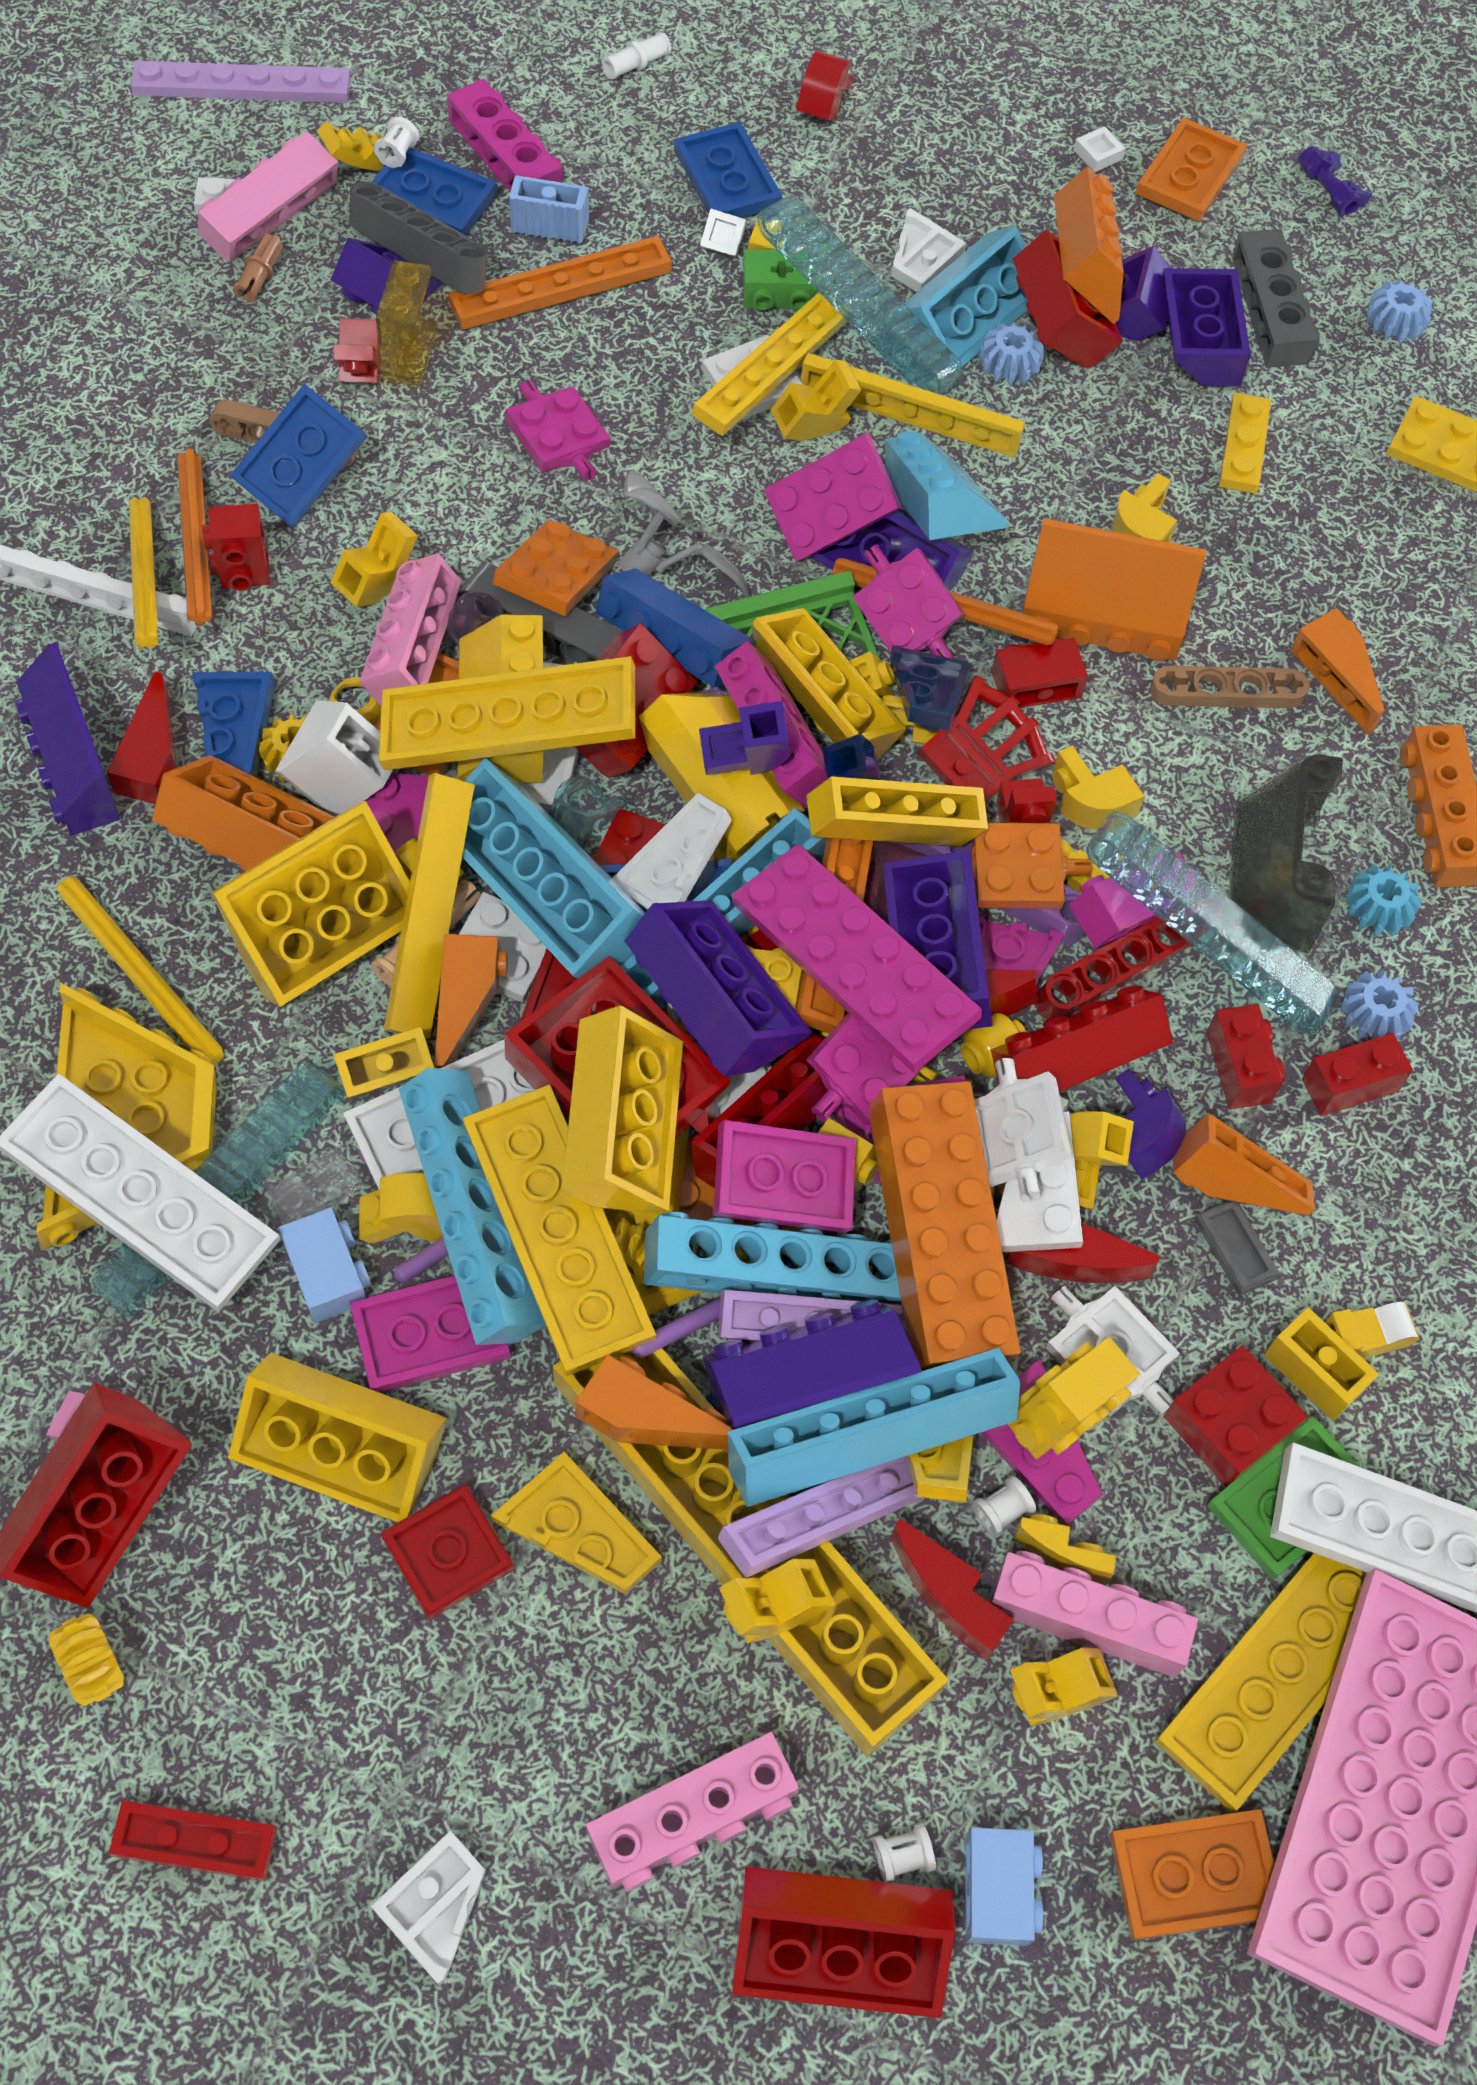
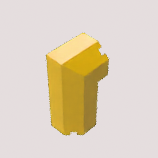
M704 692L662 694L639 716L650 754L684 801L688 803L697 793H700L725 808L732 821L717 846L725 858H733L731 865L794 808L802 814L805 810L802 805L783 792L772 770L754 775L750 774L749 769L706 775L699 728L741 722L740 712L730 695H716Z

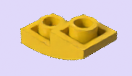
M327 121L317 130L329 153L336 159L358 168L380 171L385 165L374 153L376 141L384 138L378 132L372 135L362 127H359L352 134L347 128L342 127L339 130Z
M1032 1514L1029 1518H1021L1015 1529L1014 1538L1028 1551L1042 1557L1046 1563L1062 1571L1065 1567L1082 1570L1092 1576L1091 1581L1102 1585H1107L1114 1575L1116 1555L1103 1553L1104 1549L1101 1546L1092 1543H1076L1074 1547L1068 1546L1070 1526L1060 1525L1056 1518L1043 1514Z

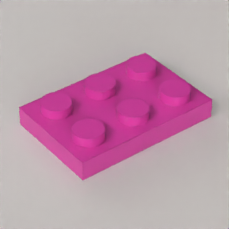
M863 434L763 489L795 562L806 560L903 508L870 434Z
M728 1120L722 1121L718 1124L713 1216L841 1233L852 1230L856 1139Z
M455 1275L350 1302L371 1390L382 1393L511 1359L508 1344H475Z

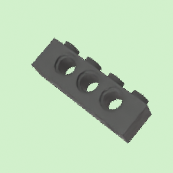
M1282 229L1239 232L1231 258L1235 269L1238 270L1239 283L1266 368L1309 364L1314 350H1317L1319 347L1320 335L1318 328L1313 326L1310 317L1309 300L1304 299L1301 290V276L1298 271H1295L1290 244H1286Z

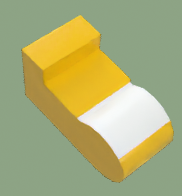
M1395 1302L1376 1309L1372 1307L1351 1312L1350 1309L1333 1312L1325 1322L1362 1358L1406 1348L1419 1340V1335L1405 1302Z

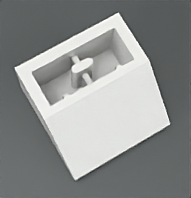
M316 700L275 772L321 810L336 817L383 788L393 769L384 770L379 763L380 731L348 703Z

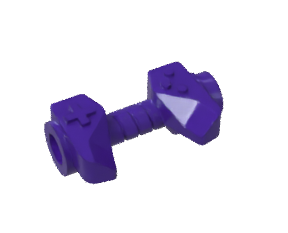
M1311 146L1305 149L1299 156L1298 162L1301 165V169L1310 180L1318 179L1330 194L1332 199L1331 205L1341 217L1355 212L1359 207H1363L1372 197V193L1360 189L1352 181L1343 180L1339 182L1333 173L1341 168V160L1338 153L1319 150L1315 146Z

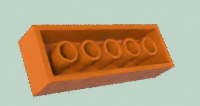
M971 1081L882 1088L868 1105L907 1338L918 1359L921 1372L996 1348L1000 1349L1009 1363L1020 1355L1021 1351Z

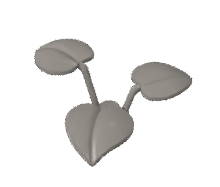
M630 470L625 477L624 496L640 499L653 510L654 517L641 539L639 538L618 561L620 568L623 571L636 568L649 576L655 569L662 573L668 566L691 554L697 553L706 557L736 582L741 588L744 598L750 597L747 583L740 570L725 555L707 543L704 546L696 543L662 560L661 556L665 551L652 536L663 518L673 527H676L679 524V515L647 479L636 471Z

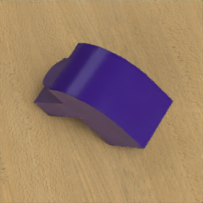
M783 701L739 707L741 722L699 728L706 775L749 769L750 774L754 775L772 770L786 762L790 757L791 751Z
M1129 1068L1117 1076L1115 1080L1135 1107L1133 1111L1122 1118L1134 1121L1128 1161L1141 1180L1167 1164L1176 1155L1185 1137L1186 1123L1181 1110L1166 1088L1158 1093L1148 1078L1139 1082Z

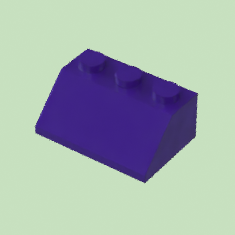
M1163 268L1162 278L1174 360L1203 386H1241L1251 352L1238 270Z

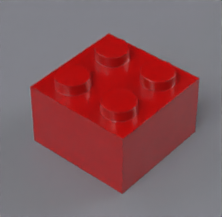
M1243 1345L1173 1400L1163 1416L1225 1487H1228L1285 1440L1308 1418L1305 1412Z

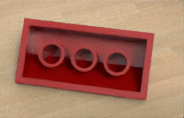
M93 1382L0 1530V1578L89 1608L191 1448L190 1440L138 1399Z
M745 1866L732 1995L941 2019L955 1935L953 1892L948 1889Z

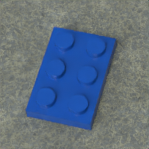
M741 122L674 139V152L708 214L710 209H714L742 218L782 206V194Z
M411 147L407 150L405 162L401 167L391 168L384 165L372 180L373 183L384 187L465 236L498 193L496 181Z
M304 383L231 473L230 477L293 528L368 436Z

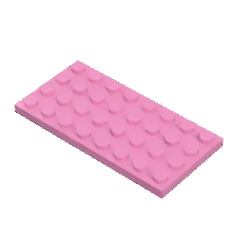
M1375 1568L1368 1573L1366 1572L1247 1954L1432 2046H1443L1477 1924V1619Z

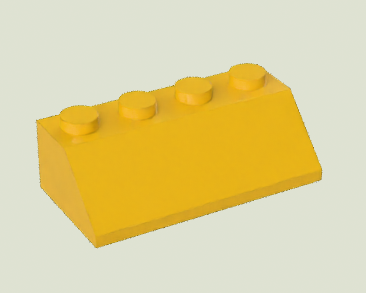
M801 608L757 617L753 621L754 647L771 660L792 698L801 703L813 717L817 728L826 733L838 747L842 758L858 768L880 760L906 728L806 609Z
M499 615L459 639V679L543 668V615ZM544 750L486 757L512 776L517 782L543 783ZM484 758L458 761V780L465 781Z
M621 1005L582 1018L579 1022L562 1192L597 1208L662 1214L669 1212L683 1041Z
M270 1353L247 1376L228 1459L399 1523L409 1517L413 1511L437 1456L447 1418L288 1358Z

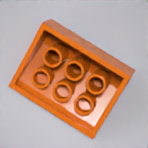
M1044 518L1025 592L1022 613L1056 623L1058 625L1057 638L1074 637L1077 645L1093 644L1107 647L1116 653L1128 651L1147 655L1156 661L1166 659L1176 661L1186 631L1207 550Z

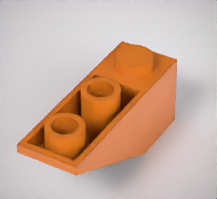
M608 1354L575 1402L576 1418L620 1443L728 1450V1431L734 1430L728 1426L729 1421L716 1410L705 1407L702 1411L687 1402V1396L674 1385L663 1382L660 1386L645 1377L646 1372L643 1368L632 1360L621 1358L619 1361Z

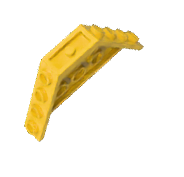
M60 982L59 992L63 1002L56 1075L58 1073L195 1174L202 1177L207 1170L206 1168L212 1166L217 1080L212 1061L200 1051L191 1049L188 1052L175 1045L173 1039L161 1030L152 1029L149 1031L138 1025L136 1020L124 1010L114 1008L112 1011L99 1004L96 997L87 990L79 987L74 990ZM46 1185L43 1219L37 1223L36 1229L42 1250L51 1246H64L72 1242L80 1232L94 1225L101 1226Z

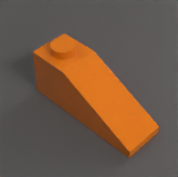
M1335 608L1300 628L1291 652L1365 733L1369 735L1375 731L1385 711L1363 636L1357 630L1355 624L1346 619Z
M444 934L434 1063L437 1069L443 1068L457 1060L497 993L499 977H507L508 951L501 950L499 939L496 936Z
M1207 1113L1185 1134L1178 1152L1173 1157V1173L1186 1186L1195 1187L1209 1197L1308 1216L1315 1210L1313 1182L1210 1113Z

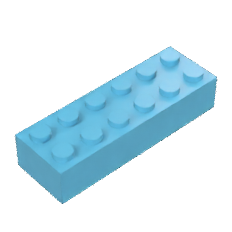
M485 757L465 779V782L475 784L462 858L572 976L577 979L608 956L621 966L633 955L624 941L645 912L512 776Z

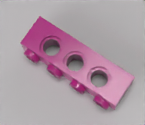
M484 78L447 94L449 122L509 192H511L515 175L562 183L564 170L558 158L552 157L540 138L536 134L533 135L527 129L520 115L517 112L513 113L506 105L500 92L494 91Z
M746 641L714 667L738 710L739 707L783 701L791 754L786 762L772 769V772L783 792L807 809L806 795L831 776L836 777L771 660Z

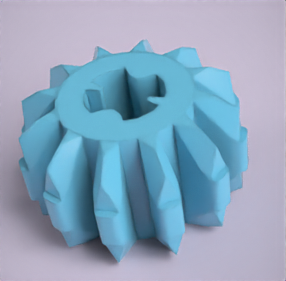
M1373 864L1367 869L1366 873L1360 871L1354 877L1351 883L1352 887L1349 888L1346 894L1345 902L1350 904L1348 917H1361L1358 923L1359 930L1367 927L1369 924L1373 926L1375 937L1381 934L1384 928L1393 937L1399 933L1401 928L1406 929L1412 924L1415 914L1421 906L1422 899L1416 895L1419 884L1406 882L1408 871L1398 875L1394 873L1391 864L1385 867L1383 871Z

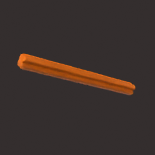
M187 448L186 453H179L177 457L186 607L188 620L194 621L196 626H203L204 622L211 621L212 604L208 550H205L202 525H206L202 461L199 454H195L193 449Z
M838 558L832 570V575L850 570L855 586L862 588L871 583L877 574L873 567L845 558ZM950 591L965 613V616L961 619L1044 645H1052L1057 637L1058 625L1056 623Z

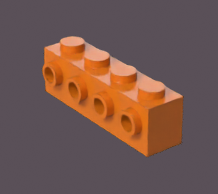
M1463 725L1414 726L1407 741L1401 745L1400 762L1403 767H1408L1410 775L1407 788L1408 798L1411 802H1416L1418 814L1416 816L1415 829L1417 836L1424 838L1426 847L1423 856L1424 869L1426 873L1432 874L1434 887L1477 886V784Z

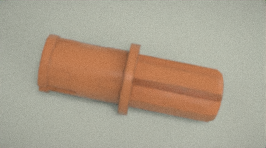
M264 234L253 255L246 257L244 261L245 269L233 287V293L237 298L240 297L243 290L247 289L243 300L255 302L265 280L272 277V267L283 248L280 237L276 234Z

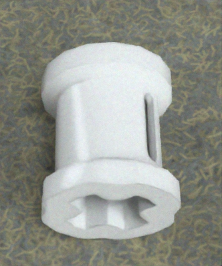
M394 117L388 123V132L384 138L378 139L374 145L375 155L383 164L391 168L403 165L409 147L415 146L419 139V132L411 121L403 117Z
M1012 1475L1004 1481L1005 1486L985 1499L978 1497L972 1501L975 1515L993 1538L1001 1536L1003 1528L1023 1514L1029 1517L1036 1512V1506L1029 1491L1018 1478Z
M923 1823L915 1825L912 1832L884 1839L881 1835L873 1837L874 1852L884 1882L892 1883L895 1876L924 1868L927 1872L936 1870L933 1847Z

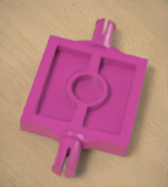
M527 380V383L526 381L522 382L519 386V391L527 402L505 409V421L540 471L544 473L558 467L574 466L584 482L588 481V477L590 480L595 478L597 471L593 468L588 458L592 454L610 447L611 438L574 386L543 395L536 388L532 380Z
M879 545L871 547L872 551L867 550L864 556L867 557L877 574L871 583L852 597L890 653L892 646L915 651L929 648L933 655L954 659V655H952L941 638L944 637L950 626L965 616V613L922 550L916 548L900 561L891 564L879 548Z
M848 1012L806 1059L821 1076L827 1092L811 1108L813 1114H817L816 1117L819 1120L825 1122L841 1104L851 1109L864 1125H869L871 1121L868 1105L882 1088L906 1086L919 1070L913 1073Z

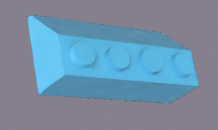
M1017 226L985 234L893 312L908 342L952 373H956L980 352L984 336L988 330H994L998 323L1008 327L1013 320L1015 322L1027 311L1026 303L1028 300L1024 290L1017 283L1016 275L1018 273L1012 260L1026 247Z
M905 431L897 434L896 438L885 439L887 474L899 501L929 540L1007 528V519L962 466L925 435L915 431Z

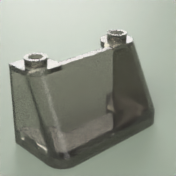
M1327 755L1306 757L1246 795L1239 802L1234 814L1226 914L1227 929L1231 936L1238 941L1305 953L1310 952L1335 905L1336 881L1331 871L1325 866L1302 861L1304 828H1317L1320 822V811L1328 794L1332 793L1340 784L1343 758Z

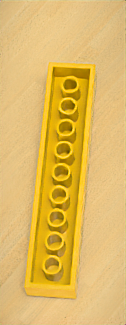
M662 1348L644 1358L635 1357L632 1351L613 1357L619 1361L621 1358L632 1360L643 1368L646 1372L645 1377L660 1386L663 1382L674 1385L687 1396V1402L702 1411L705 1407L714 1409ZM560 1361L553 1366L554 1385L575 1410V1402L601 1363L566 1376ZM588 1425L722 1585L734 1578H745L717 1537L724 1526L791 1498L788 1494L747 1507L729 1473L728 1450L620 1443ZM827 1541L747 1578H760L791 1559H815L835 1606L791 1630L768 1638V1640L868 1758L942 1693L949 1680L833 1545Z

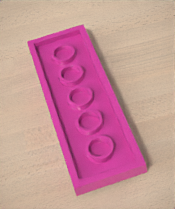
M796 844L731 895L733 905L913 1073L918 1071L982 1018V1009L799 844Z

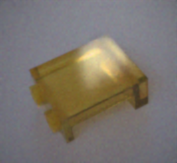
M393 260L375 317L383 380L386 382L417 387L422 385L438 332L437 322L418 319L431 278V267L428 265Z

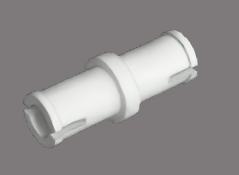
M659 32L641 42L637 40L627 43L625 49L602 58L603 71L612 80L633 69L640 71L647 67V63L669 55L671 53V44L667 35L663 32Z

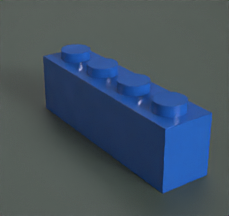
M636 568L603 577L595 614L623 631L641 623L688 672L712 687L724 684L714 667L716 664L746 641L754 646L755 640Z

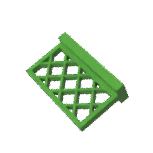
M850 570L704 609L741 633L748 632L746 636L752 638V623L757 617L805 608L820 627L843 636L837 646L840 651L847 639L863 646L865 653L871 651L879 658L861 609L852 597L855 595L853 591L855 582ZM843 606L848 607L852 620L847 628L827 619L832 609ZM854 626L857 630V633L852 631ZM720 685V689L729 694L725 685Z

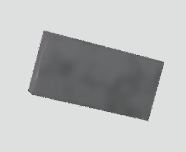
M1229 1200L1196 1214L1194 1221L1239 1297L1279 1279L1281 1276L1280 1272L1238 1202Z

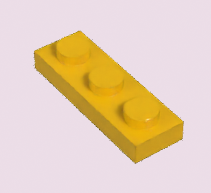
M1234 392L1231 400L1219 487L1257 494L1260 485L1271 399Z

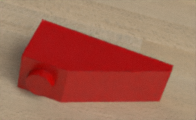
M154 671L107 770L114 794L156 804L163 774L177 768L169 694L163 673Z

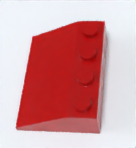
M610 956L504 1033L505 1059L534 1090L550 1084L568 1126L580 1019L620 1005L683 1041L675 1140L730 1085L731 1081L711 1064L710 1059Z

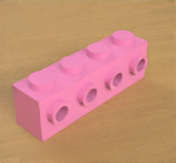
M308 131L297 139H289L282 146L280 152L270 159H262L255 166L253 172L243 179H235L228 186L226 192L215 200L213 198L207 200L200 207L198 212V234L222 258L230 263L261 240L264 234L272 232L335 185L339 161L331 156Z
M439 553L416 561L409 560L403 563L396 572L391 593L386 601L384 613L376 629V635L359 681L381 707L382 689L426 684L429 682L461 584L459 577Z
M1017 1551L1016 1554L1010 1552L1006 1554L1000 1565L989 1602L1012 1617L1013 1621L1089 1648H1100L1103 1653L1174 1678L1187 1666L1199 1618L1186 1614L1187 1610L1183 1606L1164 1600L1158 1601L1157 1604L1139 1598V1593L1135 1589L1125 1585L1111 1584L1108 1587L1091 1581L1092 1576L1076 1568L1065 1567L1062 1571L1044 1564L1045 1560L1034 1553Z
M771 1731L587 1823L586 1832L612 1890L623 1884L625 1891L629 1892L651 1881L654 1878L652 1869L668 1861L671 1862L673 1868H677L698 1857L701 1854L698 1848L699 1845L715 1837L721 1845L742 1835L747 1831L744 1822L760 1814H763L765 1820L769 1821L793 1808L790 1799L797 1796L799 1786Z

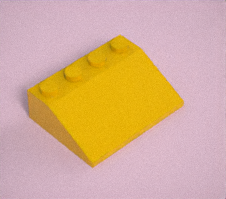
M363 800L211 893L239 954L262 995L268 1001L281 1007L399 933L402 929L410 881L367 802Z

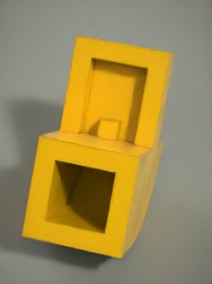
M835 359L814 387L790 383L770 410L784 439L804 441L839 431L848 424L851 418L846 409L861 392V388L847 361Z
M1157 473L1148 485L1141 484L1134 495L1124 490L1119 498L1112 523V531L1170 543L1177 520L1159 509L1164 504L1171 480Z
M393 512L380 513L367 547L344 550L330 583L355 607L376 604L391 593L396 572L403 563L408 561L418 535Z
M1073 745L1058 751L1052 779L1057 790L1060 793H1065L1060 811L1067 819L1084 828L1103 830L1113 828L1138 816L1145 796L1123 764L1094 777Z
M1076 1112L1070 1115L1079 1208L1094 1210L1100 1165L1128 1166L1134 1121L1107 1112Z
M398 1173L381 1177L380 1189L359 1198V1240L367 1243H377L403 1232H408L427 1241H436L443 1237L424 1173Z
M791 1559L760 1578H734L719 1587L725 1601V1615L730 1624L737 1629L739 1636L744 1635L747 1643L762 1641L791 1630L835 1606L815 1559Z
M1079 1648L1047 1663L1026 1662L1010 1669L1015 1682L1012 1685L1014 1699L1019 1708L1026 1713L1030 1726L1044 1724L1118 1697L1100 1648Z

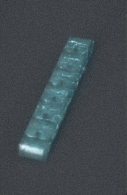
M793 195L786 196L760 211L758 226L763 236L912 386L941 395L962 380L963 367L957 356L798 197Z
M1112 812L1106 815L1086 847L1089 859L1294 1029L1306 1034L1320 1032L1338 999L1336 987L1133 818L1120 812Z
M311 1060L301 1063L194 1173L236 1204L241 1199L246 1201L267 1179L265 1174L272 1167L277 1169L299 1146L296 1142L303 1135L308 1137L329 1115L326 1111L334 1103L337 1105L341 1103L346 1093L344 1086ZM123 1243L98 1269L90 1285L91 1289L125 1317L130 1318L138 1313L136 1310L138 1305L144 1299L148 1302L171 1277Z

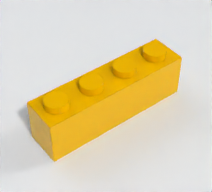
M831 776L806 795L811 837L962 846L988 829L983 788Z

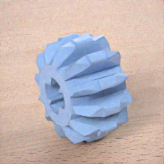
M1398 279L1395 284L1385 281L1380 289H1376L1368 304L1367 322L1373 324V333L1385 332V341L1391 336H1396L1399 344L1406 337L1415 341L1416 337L1428 327L1431 320L1433 300L1426 297L1427 290L1416 289L1414 282L1410 285L1404 284L1401 279Z
M1013 320L1008 327L998 323L994 330L987 331V334L984 336L983 346L980 348L979 357L980 363L983 364L984 374L994 373L995 383L1002 380V378H1006L1011 387L1015 379H1018V381L1025 385L1030 376L1036 377L1040 371L1045 350L1036 332H1030L1029 324L1018 327Z
M1384 969L1377 972L1375 977L1366 971L1359 976L1357 981L1350 983L1344 992L1346 995L1341 1003L1340 1012L1348 1015L1345 1019V1027H1355L1358 1025L1360 1028L1357 1033L1358 1039L1365 1037L1367 1033L1372 1034V1039L1394 1033L1398 1040L1402 1033L1405 1034V1032L1411 1029L1414 1024V1015L1418 1011L1419 1003L1411 999L1414 994V987H1401V975L1392 980L1388 979Z

